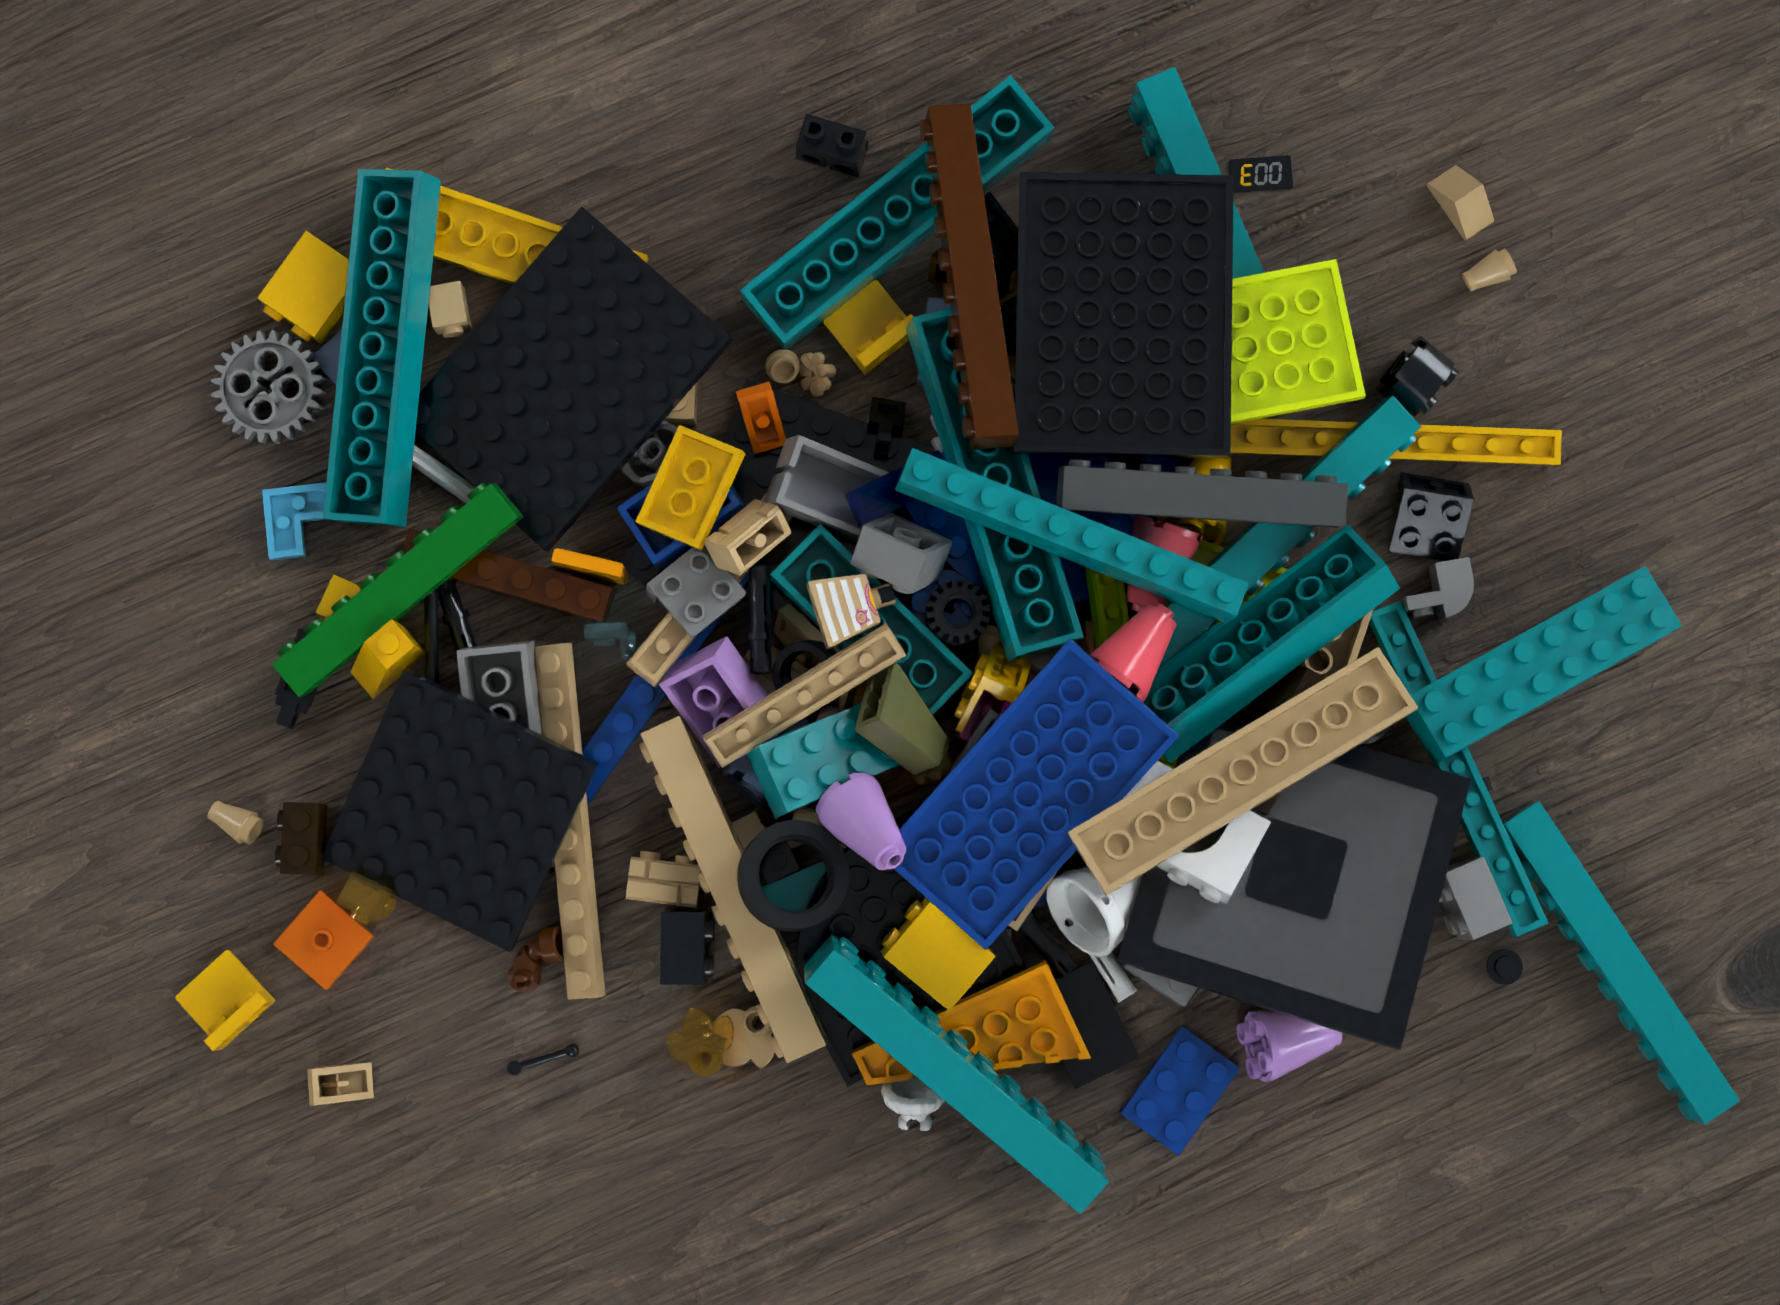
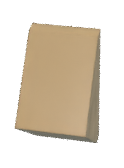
M1457 165L1427 183L1426 186L1465 241L1495 221L1483 184Z
M372 1062L320 1066L307 1069L310 1106L374 1098Z

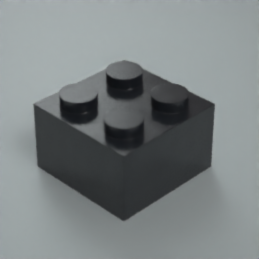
M661 912L660 985H705L708 983V977H714V955H708V941H714L715 920L708 919V912Z

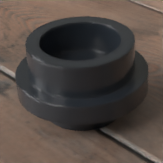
M1500 949L1489 956L1486 969L1489 977L1494 982L1508 985L1520 978L1523 964L1520 957L1514 951Z

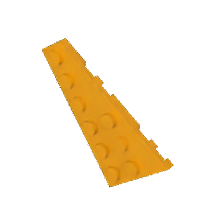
M1046 960L959 1000L950 1011L944 1007L934 1012L940 1018L939 1024L947 1032L954 1029L968 1042L966 1047L976 1055L980 1051L987 1056L995 1065L992 1068L993 1070L1022 1067L1025 1064L1042 1062L1046 1064L1058 1063L1059 1060L1091 1059ZM873 1040L852 1050V1055L867 1085L908 1081L911 1078H917Z

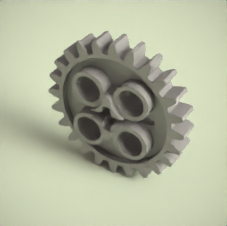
M259 330L256 333V341L245 334L243 335L244 346L241 347L232 342L231 346L235 353L231 356L222 352L221 355L227 362L226 365H215L214 367L222 373L221 378L211 379L212 383L220 386V390L213 392L211 397L222 400L215 407V410L220 413L228 412L222 419V422L227 425L235 422L232 431L236 434H241L245 431L244 438L252 441L257 435L258 442L266 444L270 435L273 442L280 444L282 433L288 439L293 440L294 428L306 432L303 421L305 419L312 422L316 421L315 417L310 413L312 408H323L321 404L315 401L316 397L326 395V392L317 388V385L325 382L326 378L321 375H315V372L323 366L319 362H310L315 353L310 349L302 352L305 343L297 340L292 344L293 336L287 333L280 340L279 333L271 330L267 339L265 333ZM272 355H277V366L273 370L267 371L265 368L266 360ZM292 367L293 371L290 374H286L288 368ZM249 377L251 380L250 388L246 392L240 393L238 388L239 382L243 378ZM267 381L272 382L270 385L272 392L269 394L266 393L267 386L265 383ZM297 381L299 392L296 396L288 398L286 393L287 387L290 383ZM248 400H252L249 407L245 408V403ZM270 403L272 406L270 417L261 420L260 409L263 405Z

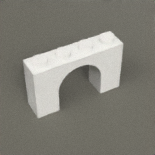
M1157 761L1125 797L1171 771L1172 768ZM1249 810L1229 822L1220 839L1212 847L1196 853L1179 852L1157 867L1168 872L1167 876L1172 881L1186 886L1188 883L1199 889L1200 895L1213 903L1221 901L1227 904L1271 822Z

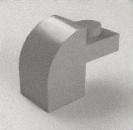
M1465 557L1432 564L1428 567L1433 592L1406 596L1399 600L1406 613L1412 612L1413 618L1433 615V608H1436L1438 622L1456 615L1467 606L1474 590L1470 558Z

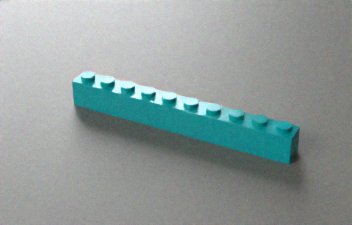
M1394 396L1386 397L1302 475V481L1315 482L1316 475L1337 476V483L1348 484L1347 497L1352 500L1366 487L1363 481L1372 473L1375 476L1379 475L1391 464L1388 458L1397 449L1403 452L1417 439L1414 433L1421 426ZM1251 523L1206 566L1248 582L1245 593L1250 596L1264 583L1261 579L1262 576L1270 569L1274 572L1277 571L1289 560L1290 557L1287 553L1295 545L1301 548L1313 538L1315 533L1312 529L1316 526ZM1169 600L1164 606L1175 614L1172 619L1177 625L1159 667L1211 629L1210 625L1217 619Z
M914 448L911 449L895 491L1224 623L1230 622L1237 616L1249 584Z
M1540 801L1530 802L1503 820L1502 823L1529 881L1533 880L1540 890L1537 894L1540 902L1548 911H1554L1560 920L1557 923L1560 932L1568 941H1574L1580 950L1577 953L1580 962L1588 971H1594L1600 980L1597 986L1603 996L1608 1001L1613 1000L1620 1010L1617 1013L1619 1020L1627 1030L1631 1031L1633 1029L1640 1040L1637 1043L1639 1050L1647 1060L1651 1061L1653 1059L1660 1070L1657 1073L1659 1080L1667 1090L1671 1091L1673 1089L1680 1100L1677 1106L1685 1118L1689 1121L1693 1120L1697 1123L1707 1124L1740 1101Z

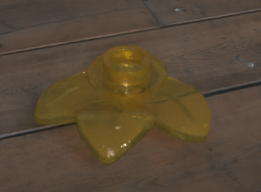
M690 1007L684 1018L683 1033L668 1035L666 1037L667 1046L670 1054L677 1061L688 1063L695 1074L709 1077L721 1069L723 1053L731 1047L733 1042L734 1028L730 1017L727 1015L713 1022L712 1018L703 1010L697 1007ZM704 1052L711 1055V1063L709 1065H706L702 1060Z

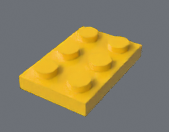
M679 425L635 522L702 551L705 545L704 540L710 534L745 453L743 450Z

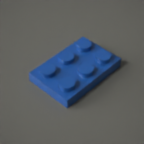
M1180 1026L1120 1113L1179 1156L1240 1068L1183 1026Z

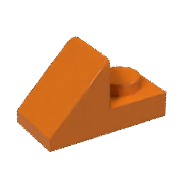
M770 381L736 391L753 453L758 454L783 446L786 437Z

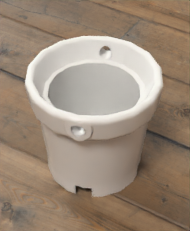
M1086 864L1078 869L1063 871L1054 876L1047 886L1046 899L1050 913L1059 929L1072 944L1083 952L1095 957L1107 956L1124 938L1143 875L1105 896ZM1065 920L1069 922V927L1065 925Z

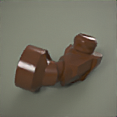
M559 927L542 929L538 938L529 942V946L524 945L522 951L518 953L514 965L507 974L508 983L516 991L529 993L534 991L540 984L542 971L540 958L547 964L564 961L562 933Z

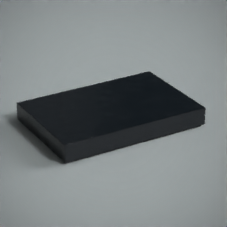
M1093 961L1068 972L1061 979L1059 977L1055 979L1091 1059L1082 1060L1078 1058L1061 1060L1075 1089L1139 1058Z

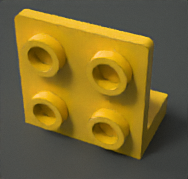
M874 280L824 319L823 324L861 372L866 375L909 342L906 328L913 315L906 316L877 280Z
M997 644L993 645L989 655L982 653L973 671L974 674L971 681L968 680L954 713V716L959 718L955 730L960 733L963 732L983 690L990 692L998 700L1012 703L1024 690L1032 661L1025 658L1008 663L1004 648Z
M225 950L175 997L179 1004L207 1033L208 1037L204 1042L212 1051L223 1050L276 1001L230 950Z

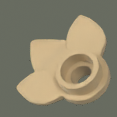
M756 1006L750 1007L747 1011L735 1008L727 1010L718 1016L711 1025V1029L714 1032L727 1038L723 1052L724 1065L741 1066L752 1059L756 1066L763 1069L772 1060L775 1053L770 1040L773 1038V1031L770 1024H766L760 1030L755 1029V1021L760 1018Z

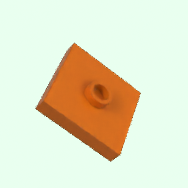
M320 890L273 945L322 988L329 990L372 941L375 935L323 890Z

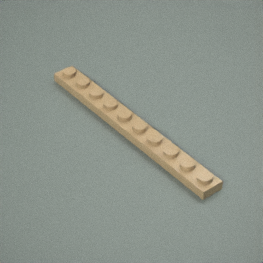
M572 643L535 646L542 735L583 755ZM585 793L555 858L568 1000L606 996L587 796Z

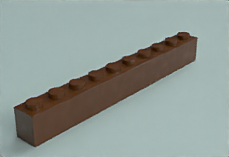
M971 103L929 106L926 118L920 121V134L922 141H927L929 152H925V169L927 173H932L933 184L929 186V198L931 205H936L938 217H934V233L936 238H941L942 249L938 253L940 271H946L947 282L943 284V297L945 304H950L952 316H948V333L950 337H955L956 349H953L952 361L954 370L960 371L961 383L957 384V397L959 404H964L966 416L962 417L963 437L969 438L971 450L1013 447L1019 432Z

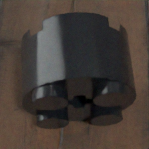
M1422 336L1411 342L1416 348L1410 354L1403 350L1380 379V382L1384 385L1376 387V391L1383 397L1394 396L1409 414L1414 417L1420 412L1423 415L1426 414L1437 401L1434 394L1442 385L1447 387L1459 372L1454 368L1453 361Z

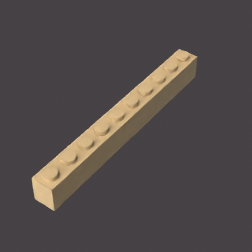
M677 716L640 733L644 741L639 744L641 752L647 763L653 761L658 775L654 776L657 788L662 796L668 795L673 806L668 809L670 817L676 828L682 826L687 840L683 841L685 851L691 861L697 860L702 871L697 874L701 887L705 893L711 892L716 903L715 906H712L714 916L720 926L726 925L731 938L726 940L729 950L734 959L740 957L745 971L741 972L745 986L749 992L755 991L760 1004L756 1005L757 1013L764 1025L770 1024L775 1037L770 1040L778 1058L784 1056L786 1063H789L828 1045L830 1042L780 930L768 927L757 920L742 901L738 889L737 871L744 849L689 726L682 716Z

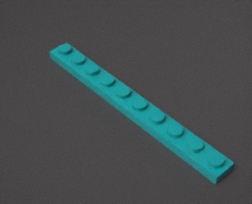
M1401 601L1373 611L1369 621L1370 627L1382 653L1408 693L1411 695L1435 682L1437 679ZM1468 747L1434 765L1437 769L1471 779L1460 824L1475 857H1484L1513 922L1507 926L1512 938L1549 924Z

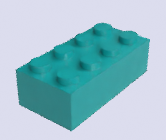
M861 703L763 743L747 753L775 819L819 801L823 793L836 781L842 785L851 780L848 775L852 773L866 772L876 777L901 766L854 730Z

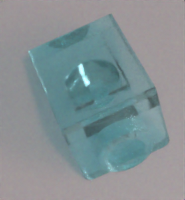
M627 622L584 624V638L587 641H593L594 647L614 646V640L620 639V652L623 660L631 658L630 651H636L635 630H629Z

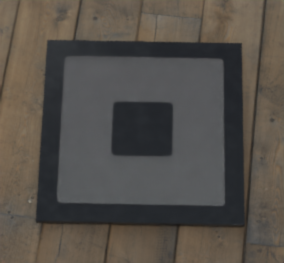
M1241 709L1177 758L1175 768L1245 727L1249 711ZM1356 746L1281 791L1268 816L1254 809L1250 810L1271 823L1227 904L1221 901L1213 903L1200 895L1199 889L1188 883L1186 886L1172 881L1167 876L1168 872L1157 866L1144 873L1117 962L1400 1050L1471 779L1368 747ZM1228 824L1181 852L1196 853L1212 847L1220 839Z

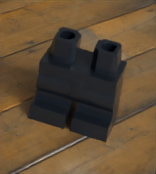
M806 114L796 144V159L821 167L826 166L828 159L830 160L831 170L859 177L869 146L868 141L865 139L866 131Z

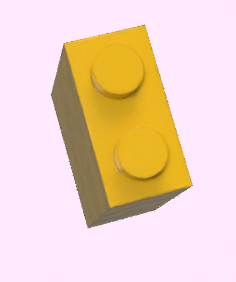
M305 231L257 297L265 306L262 311L278 323L282 319L288 321L293 325L290 331L308 343L312 338L321 344L344 313L349 259L308 231Z
M925 897L922 902L916 900L909 907L904 915L907 920L899 930L893 928L885 936L881 943L884 946L881 953L887 961L950 1011L996 956L991 949L987 948L985 950Z

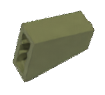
M895 662L870 677L867 681L854 730L913 775L939 766L943 758V749L947 736L900 665Z

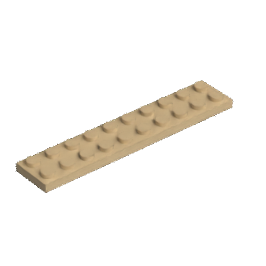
M1377 647L1068 831L1067 834L1105 896H1108L1415 712L1418 707L1380 648Z

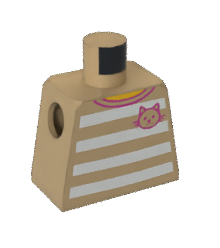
M866 574L809 581L806 585L826 650L832 649L879 625L881 621L877 609L896 604L891 584L887 583L870 589Z

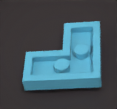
M326 482L262 490L268 557L270 560L306 557L303 522L326 520L323 519Z

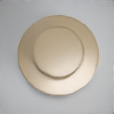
M779 349L768 356L765 369L767 375L773 381L789 383L799 373L800 362L794 352L787 349Z

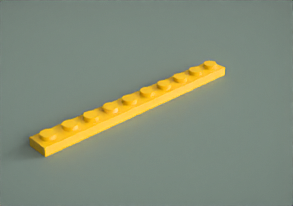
M1256 419L1231 424L1230 454L1322 457L1358 422ZM1420 425L1421 428L1414 433L1417 439L1403 452L1397 449L1388 458L1391 460L1557 466L1561 465L1562 430Z

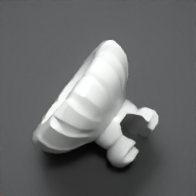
M911 1078L908 1081L883 1083L881 1088V1094L886 1106L895 1113L901 1114L898 1117V1126L902 1130L909 1129L910 1119H917L920 1122L921 1131L930 1130L932 1126L930 1113L936 1111L945 1102L944 1099L918 1078Z

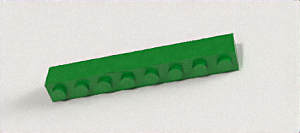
M481 483L467 495L470 501L459 509L455 505L440 517V520L443 522L434 531L427 528L413 539L415 546L406 554L401 550L393 555L385 563L388 569L379 576L375 573L368 576L358 585L361 589L359 593L351 599L348 595L340 599L331 607L334 612L325 621L321 617L304 629L307 635L298 643L292 640L277 652L280 658L272 666L298 697L311 693L357 655L363 643L391 619L397 622L524 517L498 484L486 486L485 483Z

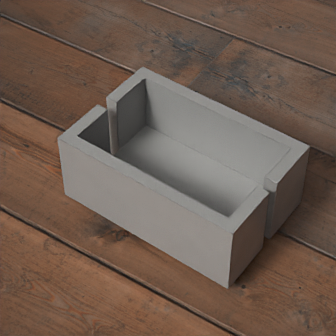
M797 435L785 440L776 465V469L782 472L773 475L764 502L778 505L784 514L816 527L821 524L827 531L857 543L863 525L878 519L881 514V510L876 508L864 510L865 505L873 507L884 504L894 474Z

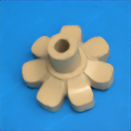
M811 352L804 353L801 357L803 364L800 365L799 373L805 378L801 380L800 385L804 391L810 390L813 396L823 395L824 391L829 390L831 381L828 378H833L836 375L835 366L833 364H824L825 356L821 352L814 354Z

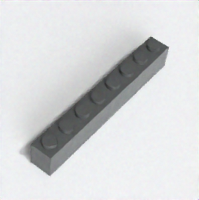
M1069 460L1068 466L1058 467L1056 506L1073 512L1334 528L1345 527L1348 484L1337 483V476L1316 475L1315 482L1302 481V474L1280 473V479H1267V472L1245 471V477L1232 476V470L1210 469V475L1196 474V467L1176 466L1175 473L1161 472V465L1140 464L1139 470H1126V463L1104 462V468L1090 467V461Z

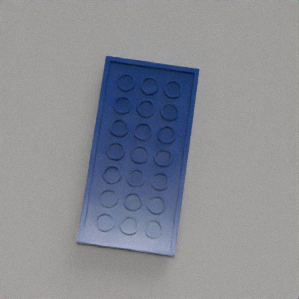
M1070 638L901 826L899 831L906 845V853L901 864L893 869L986 950L1077 850L1067 834L1068 831L1122 800L1178 739L1179 734Z

